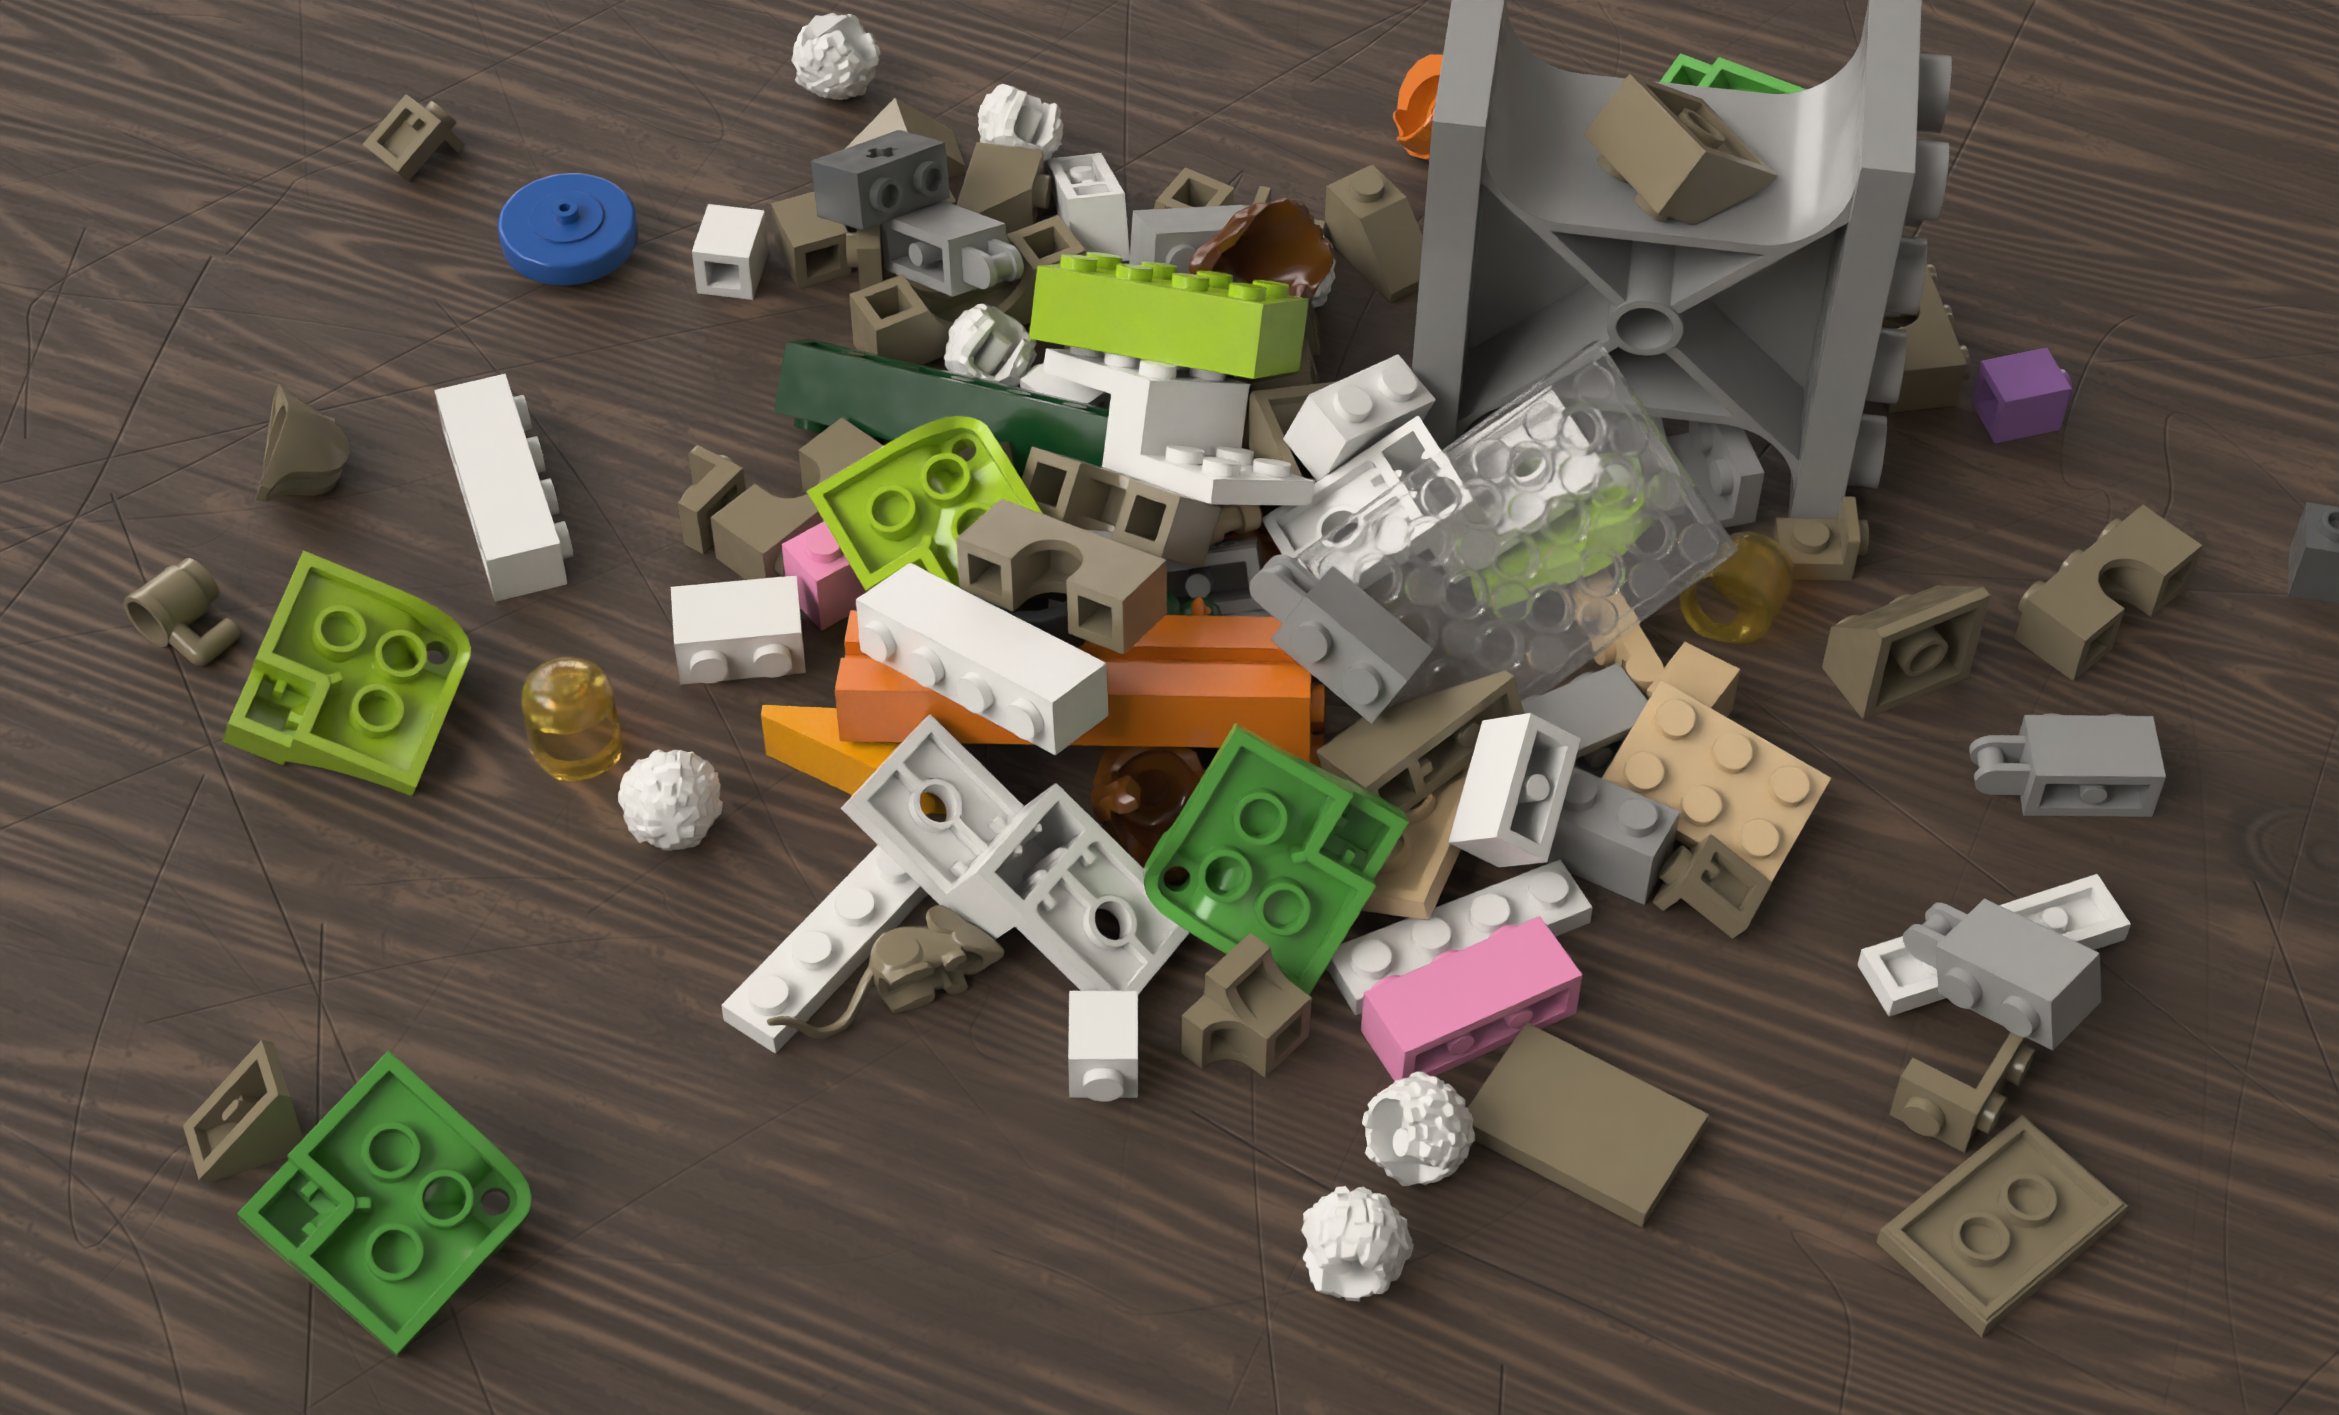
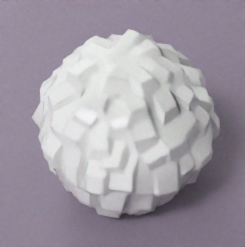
M834 13L824 16L816 15L807 26L802 27L797 41L794 43L791 61L797 69L795 81L807 91L833 100H847L850 97L863 95L866 93V87L875 77L874 72L878 65L880 49L875 45L876 40L872 33H866L855 15L838 16Z
M998 85L991 94H986L982 105H980L978 113L980 142L1043 150L1044 163L1046 160L1051 159L1053 152L1062 145L1063 123L1060 118L1061 109L1056 103H1042L1040 98L1027 95V92L1013 86Z
M977 304L970 310H964L949 329V341L946 344L944 365L950 372L1017 387L1020 384V379L1030 370L1037 356L1034 350L1036 340L1029 339V333L1026 332L1024 326L1018 320L1004 314L1000 309L987 304Z
M659 749L653 751L649 758L638 759L631 769L624 774L620 784V791L618 792V802L623 808L625 823L628 824V830L639 843L646 841L655 847L668 851L686 849L687 847H695L700 844L701 839L707 836L708 829L714 824L718 816L721 815L723 804L719 799L721 785L718 773L714 772V767L707 760H703L695 755L693 751L672 750L670 752H663Z
M1424 1072L1411 1073L1409 1078L1396 1080L1388 1088L1382 1090L1368 1103L1369 1110L1364 1112L1362 1125L1365 1126V1137L1367 1139L1365 1154L1371 1161L1384 1168L1387 1176L1396 1179L1402 1186L1417 1183L1426 1186L1429 1183L1439 1182L1444 1177H1449L1467 1158L1469 1148L1475 1141V1132L1472 1127L1474 1120L1468 1108L1465 1107V1099L1457 1094L1450 1084H1445L1443 1080L1436 1076H1429Z
M1346 1186L1336 1187L1334 1192H1331L1328 1196H1322L1318 1203L1313 1205V1208H1309L1303 1213L1304 1224L1301 1231L1308 1244L1303 1260L1306 1262L1311 1282H1313L1317 1292L1338 1298L1343 1296L1345 1300L1357 1302L1360 1301L1361 1297L1383 1294L1388 1290L1391 1281H1396L1399 1278L1405 1261L1411 1257L1414 1244L1408 1232L1407 1219L1399 1215V1211L1391 1206L1386 1195L1372 1193L1371 1190L1366 1189L1364 1186L1362 1188L1358 1187L1351 1192Z

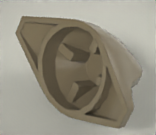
M281 384L278 385L273 397L262 477L255 499L257 501L267 502L286 495L314 496L332 490L338 483L350 454L347 437L340 427L334 423L335 418L323 415L305 404L289 388Z

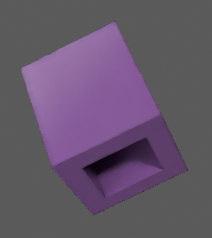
M2047 347L1981 361L1971 403L1994 443L2005 442L2060 430L2067 404L2071 402L2073 397L2072 382L2068 373L2064 369L2059 368Z

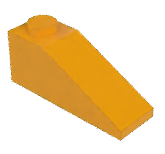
M762 705L761 719L766 755L851 795L865 783L902 743L840 741L836 708ZM929 792L921 793L920 806L925 815L929 813L947 814L945 804L937 795Z

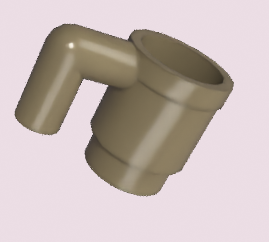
M191 558L184 559L177 566L171 565L166 567L141 588L134 590L125 597L123 602L129 620L147 640L159 647H166L170 644L196 666L209 664L242 637L239 627L228 618H224L202 637L189 628L191 624L208 611L209 604L219 597V588L212 575L199 562Z

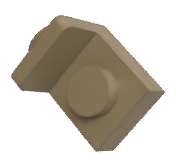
M407 94L403 96L362 144L375 157L407 182L411 180L442 142L446 143L457 153L465 146L451 131L457 122L433 101H430L424 108Z
M697 445L688 453L693 485L683 494L678 502L684 545L704 554L714 545L711 517L746 491L743 468L738 466L735 461L725 455H717Z
M1842 496L1837 519L1776 518L1773 539L1778 580L1852 581L1857 556H1866L1869 544L1867 519H1858L1855 497Z
M1710 834L1690 850L1680 846L1668 857L1658 873V877L1664 882L1653 903L1664 911L1682 898L1733 939L1748 928L1772 882Z

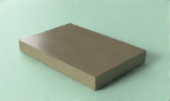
M1527 1022L1468 1106V1110L1474 1120L1472 1127L1475 1132L1476 1142L1642 1228L1704 1132L1709 1117L1708 1113Z
M2021 1115L1880 1229L1876 1243L1982 1338L2123 1220L2128 1205L2027 1118Z

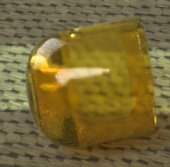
M1750 531L1734 533L1720 541L1713 548L1708 558V564L1690 573L1679 594L1680 609L1686 622L1700 636L1734 644L1754 642L1767 633L1788 599L1794 586V565L1788 553L1777 541L1770 537ZM1711 577L1714 586L1723 596L1738 606V612L1730 623H1715L1702 611L1696 598V585L1703 579Z
M557 657L540 664L528 675L521 692L522 712L531 754L542 769L557 780L579 781L604 773L619 761L623 740L613 687L609 677L596 663L581 657ZM605 716L614 725L611 742L601 752L580 760L563 761L553 759L543 750L538 738V729L546 733L555 734L581 732L598 724Z

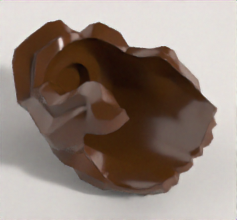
M1283 198L1267 203H1256L1237 211L1215 237L1197 249L1190 259L1189 271L1190 274L1194 275L1197 274V271L1233 275L1232 283L1253 284V280L1285 283L1289 285L1288 295L1309 298L1310 303L1320 283L1330 273L1333 265L1334 249L1331 246L1330 240L1323 237L1321 226L1314 223V216L1309 214V209L1305 204L1299 205L1297 200Z
M1108 746L1103 752L1093 780L1095 787L1091 792V806L1098 822L1103 823L1102 828L1144 868L1160 838L1174 824L1206 771L1201 759L1197 757V754L1190 747ZM1173 866L1166 871L1164 879L1167 883H1178L1181 879L1187 880L1189 872L1184 867Z

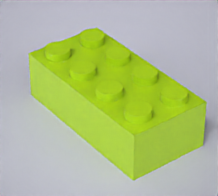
M1087 252L1086 256L1061 254L1060 264L1037 266L1029 339L1251 379L1300 370L1309 298L1288 295V284L1265 280H1253V284L1232 283L1233 275L1213 271H1197L1196 275L1177 273L1178 266L1150 261H1142L1141 265L1122 264V256L1098 252Z

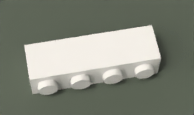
M506 374L434 390L443 433L494 601L497 602L566 585L567 578L563 559L574 557L572 544L565 521L554 523L552 515L560 514L551 478L540 480L538 473L546 471L538 437L526 438L524 431L532 430L524 395L512 396Z
M912 563L907 564L856 599L858 637L861 652L1054 755H1057L1109 716L1107 666L1105 662Z

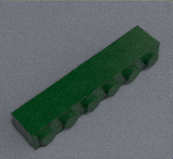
M809 338L789 341L785 344L774 413L795 417L794 427L813 432H823L842 417L882 445L884 439L893 441L917 427L940 418L953 416L972 417L986 424L998 443L1010 442L1014 468L1022 479L1031 447L1102 467L1109 409Z

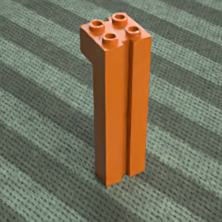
M850 610L844 640L845 658L840 660L835 686L840 741L903 742L916 726L931 714L959 743L1035 745L861 652L858 637L857 610ZM1165 615L1124 655L1087 640L1082 646L1078 647V649L1106 663L1109 716L1070 745L1220 748L1236 722L1280 748L1321 768L1316 751L1324 746V735L1312 733H1325V685L1313 683L1321 681L1270 640L1282 625L1275 617Z

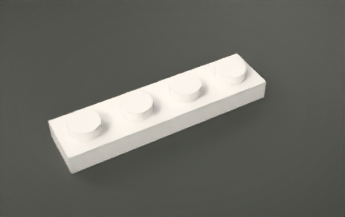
M877 845L721 1005L724 1021L776 1054L798 1030L785 1025L769 1026L767 1019L778 1016H790L807 1022L871 955L875 941L883 933L895 929L928 893Z
M1559 859L1434 908L1429 920L1407 918L1340 944L1326 969L1353 1013L1358 1015L1362 1013L1364 992L1370 990L1385 977L1405 975L1430 964L1435 957L1445 951L1453 949L1460 951L1488 939L1493 932L1503 926L1510 924L1518 926L1538 916H1541L1556 937L1589 924L1593 907Z
M2098 874L2000 905L2093 950L2125 940L2131 925ZM1903 936L1861 949L1858 967L1889 1017L1946 998L1938 993L1937 969L1916 959L1905 947Z

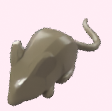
M935 905L926 913L928 926L898 927L883 933L875 941L870 955L869 966L862 976L846 1012L839 1020L831 1025L820 1028L797 1018L778 1016L767 1019V1024L769 1026H789L815 1039L832 1037L846 1030L853 1023L873 986L893 1013L910 1011L934 1001L935 990L944 988L948 994H960L966 991L968 985L964 975L979 973L990 964L1000 960L1005 951L1001 944L977 926L964 921L951 908Z

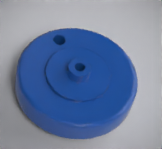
M564 173L535 180L515 192L500 211L498 234L504 258L521 275L545 284L576 285L599 279L619 268L630 257L636 247L638 225L634 204L628 194L618 185L594 175Z

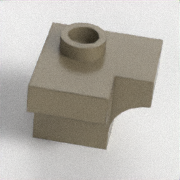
M1249 933L1205 974V991L1203 996L1182 1015L1181 1054L1201 1069L1209 1063L1218 1060L1240 1061L1266 1078L1309 1037L1312 997L1294 985L1280 971L1273 959L1271 947L1252 933Z

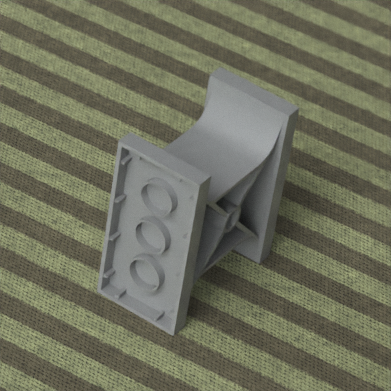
M1452 0L1432 121L1412 362L1413 373L1436 399L1422 422L1442 452L1446 453L1457 446L1461 435L1467 427L1480 416L1499 407L1522 403L1549 386L1561 405L1565 407L1723 424L1746 429L1763 437L1778 449L1791 470L1788 518L1837 519L1842 496H1845L1847 485L1877 489L1885 453L1887 417L1863 414L1865 401L1897 403L1902 384L1907 332L1905 329L1882 327L1884 315L1900 317L1901 314L1917 315L1923 292L1927 262V239L1902 236L1903 227L1919 228L1922 220H1939L1944 201L1949 165V142L1917 139V131L1941 133L1948 105L1952 72L1951 56L1920 53L1922 0H1869L1861 42L1853 57L1832 78L1807 90L1787 94H1768L1656 82L1703 99L1778 175L1769 187L1696 225L1673 218H1668L1666 222H1660L1645 213L1634 201L1638 192L1629 183L1619 181L1599 165L1597 159L1601 153L1584 136V133L1626 78L1569 72L1540 60L1524 46L1513 30L1507 12L1506 0Z

